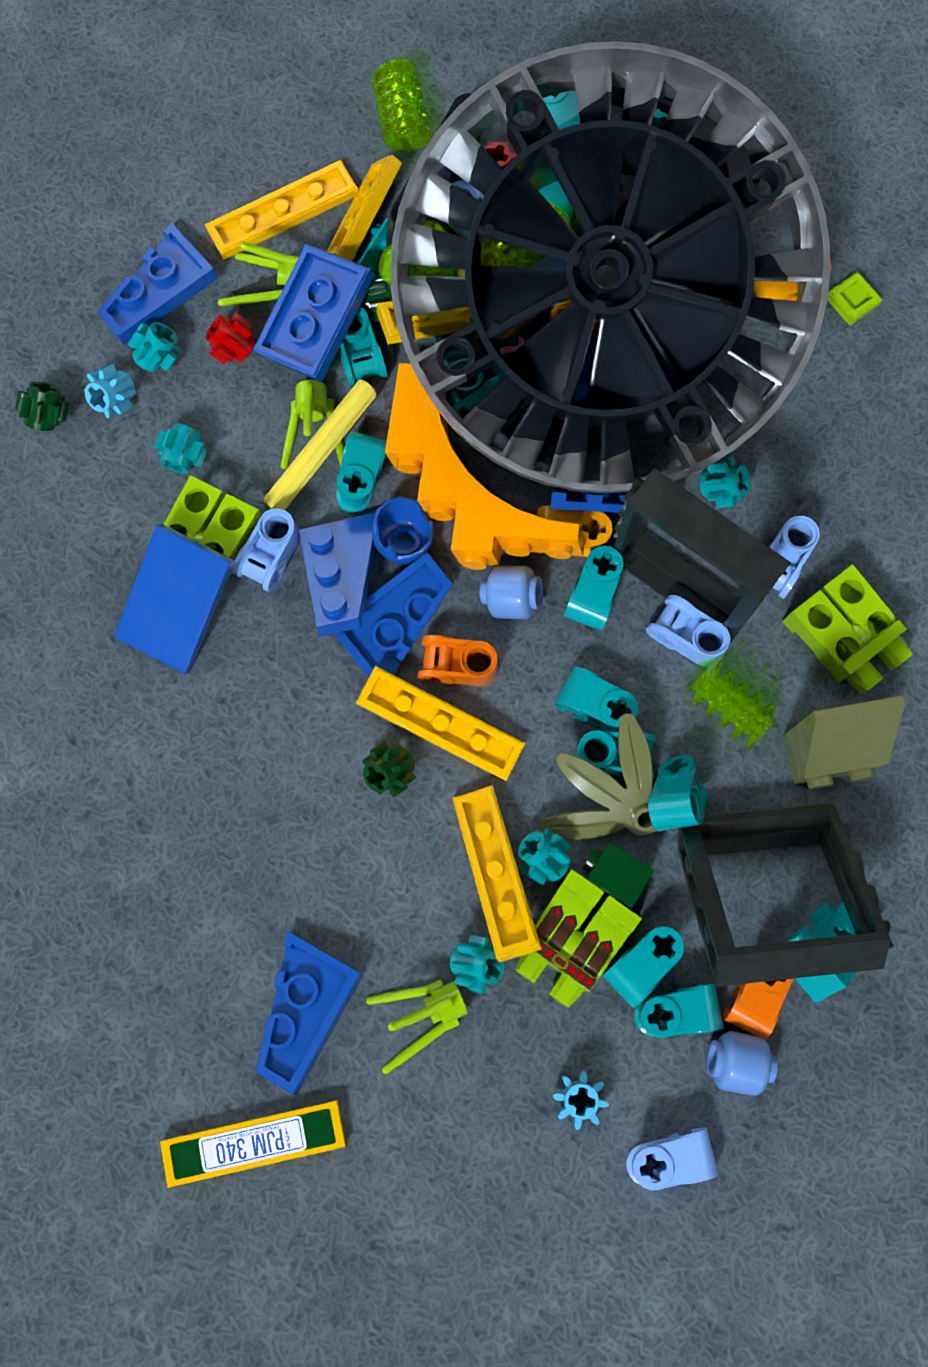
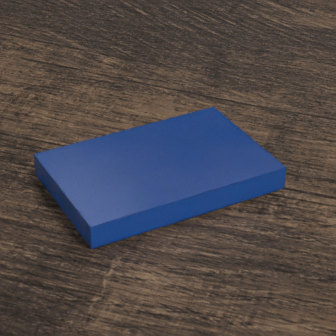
M305 244L253 351L261 357L322 383L375 274L370 268Z
M164 524L156 525L114 638L183 674L190 672L235 560Z

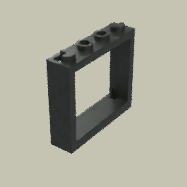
M654 468L645 481L638 477L623 498L626 502L618 514L621 518L614 527L616 533L610 543L621 554L624 563L623 569L664 598H667L669 595L679 596L687 600L699 611L722 623L730 633L731 643L791 562ZM648 521L747 589L741 600L646 534L645 529Z
M834 803L704 816V821L700 825L678 828V853L716 987L884 969L888 949L894 946L889 936L891 924L888 920H883L878 910L879 901L876 889L873 885L867 884L864 876L862 856L859 851L854 852L850 843L848 823L842 824ZM820 843L854 928L855 935L735 947L708 855Z

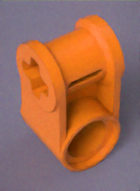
M440 635L422 637L421 645L425 647L423 668L418 671L417 675L419 681L442 685L486 686L497 677L499 671L497 653L489 643L454 639ZM477 656H483L489 659L491 663L485 671L475 672L468 667L469 662Z
M794 979L738 984L731 994L735 999L730 1010L725 1008L723 1020L766 1040L778 1021L781 1006Z

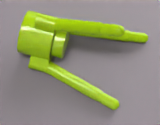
M241 242L240 248L256 255L240 252L235 254L237 260L277 269V285L284 286L299 258L298 256L286 255L247 242ZM282 290L221 298L218 300V305L228 306L276 300L279 298Z
M304 380L295 387V400L291 401V416L282 453V469L288 468L299 417L303 420L304 424L303 434L308 437L311 435L312 422L322 420L323 414L328 418L335 410V401L327 398V387L323 382ZM342 440L335 447L340 466L344 452Z
M440 979L429 985L386 992L366 998V1003L373 1005L431 995L423 999L426 1007L389 1023L388 1029L392 1032L429 1016L433 1024L441 1021L440 1024L384 1065L382 1073H390L444 1032L459 1026L457 1018L468 1013L459 989L454 983L455 981L443 985Z

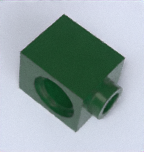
M610 842L604 847L603 851L595 847L582 867L584 871L588 872L585 879L604 891V896H611L628 909L633 907L655 871Z

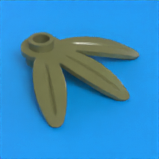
M626 713L622 715L618 731L619 760L626 787H623L604 770L582 758L569 753L558 754L556 762L568 780L585 796L608 809L579 810L553 815L539 823L541 831L548 828L554 834L558 833L566 839L597 838L618 832L625 827L636 835H648L656 831L650 816L645 820L638 821V817L642 813L649 812L648 798L652 789V763L644 733L632 714Z

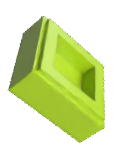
M858 271L828 292L829 303L850 326L878 307L883 300Z

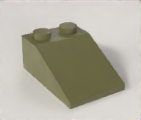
M903 695L813 711L784 734L783 740L794 785L807 783L808 790L834 785L833 778L848 775L850 782L875 778V770L889 763L905 707Z

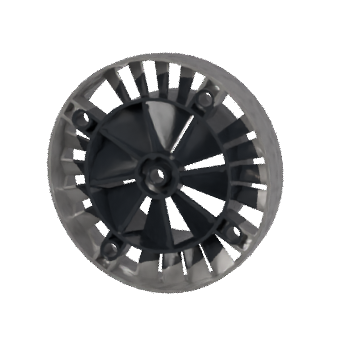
M619 41L584 43L559 48L529 58L503 71L477 89L460 104L437 130L422 152L408 180L398 209L392 239L390 264L392 300L405 352L421 386L449 425L473 448L496 464L517 475L547 486L589 493L628 492L636 479H634L626 423L656 415L682 464L662 471V473L676 481L715 463L737 449L770 419L790 394L811 357L821 330L827 305L830 281V241L826 214L812 172L792 135L768 106L733 77L703 60L673 49L645 43ZM612 87L625 88L622 120H611ZM575 90L580 124L559 130L543 98ZM660 95L674 100L663 129L651 125ZM529 111L534 114L536 121L527 126L520 125L514 120V116L518 112ZM706 115L718 124L701 148L697 149L688 141L703 116ZM497 121L500 122L517 154L504 169L476 140L481 133ZM743 145L757 162L726 178L719 168ZM450 169L485 195L483 200L480 202L443 179L447 170ZM621 174L633 176L635 178L622 225L615 226ZM755 179L767 181L771 187V194L761 195L757 193L753 188L752 181ZM556 181L560 183L586 232L580 238L539 192L540 189ZM782 204L793 237L795 250L755 257L749 221ZM423 214L470 231L469 238L420 225ZM691 215L696 219L693 223L653 247H647V245ZM497 241L566 261L565 270L484 266V262L492 242ZM411 264L465 269V277L410 276ZM611 265L618 271L619 279L611 284L604 283L598 278L596 270L600 266ZM754 281L797 282V301L752 297ZM651 282L719 298L720 302L651 284ZM569 297L572 301L569 306L505 360L503 359L495 338L564 298ZM468 307L470 325L420 353L414 333L412 316ZM631 311L636 315L678 384L677 386L672 387L634 320ZM595 319H600L586 408H583L574 401V396ZM745 319L790 332L791 335L786 351L739 334ZM461 350L468 355L466 366L459 370L448 368L444 361L450 351ZM726 354L731 355L771 380L768 389L762 397L718 366ZM491 367L501 379V382L461 419L444 399L443 394ZM701 382L740 421V424L724 439L696 389ZM523 400L530 406L504 450L501 452L490 446L520 401ZM682 417H692L698 422L699 434L696 438L689 439L681 434L679 422ZM553 418L564 421L550 472L536 470L534 468ZM589 425L602 426L600 481H584Z

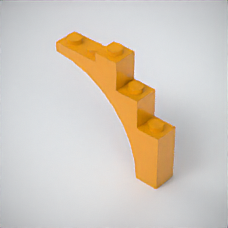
M399 363L385 454L393 466L403 473L417 474L422 470L417 501L427 516L438 521H451L455 517L451 551L458 562L464 567L473 570L486 569L487 565L498 566L500 565L502 550L509 555L519 557L528 556L530 552L546 553L549 557L557 559L570 558L571 554L583 555L585 538L580 524L547 520L516 509L491 494L466 470L456 455L450 440L447 421L435 408L424 391L411 363Z

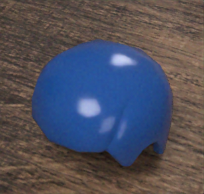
M404 497L386 500L375 511L372 524V539L376 549L388 561H393L396 564H410L432 548L433 521L426 517L421 505L416 500ZM401 535H406L412 538L413 541L397 537Z

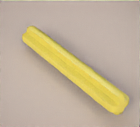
M362 379L356 382L265 495L264 502L269 508L285 510L363 414L377 394L369 383Z

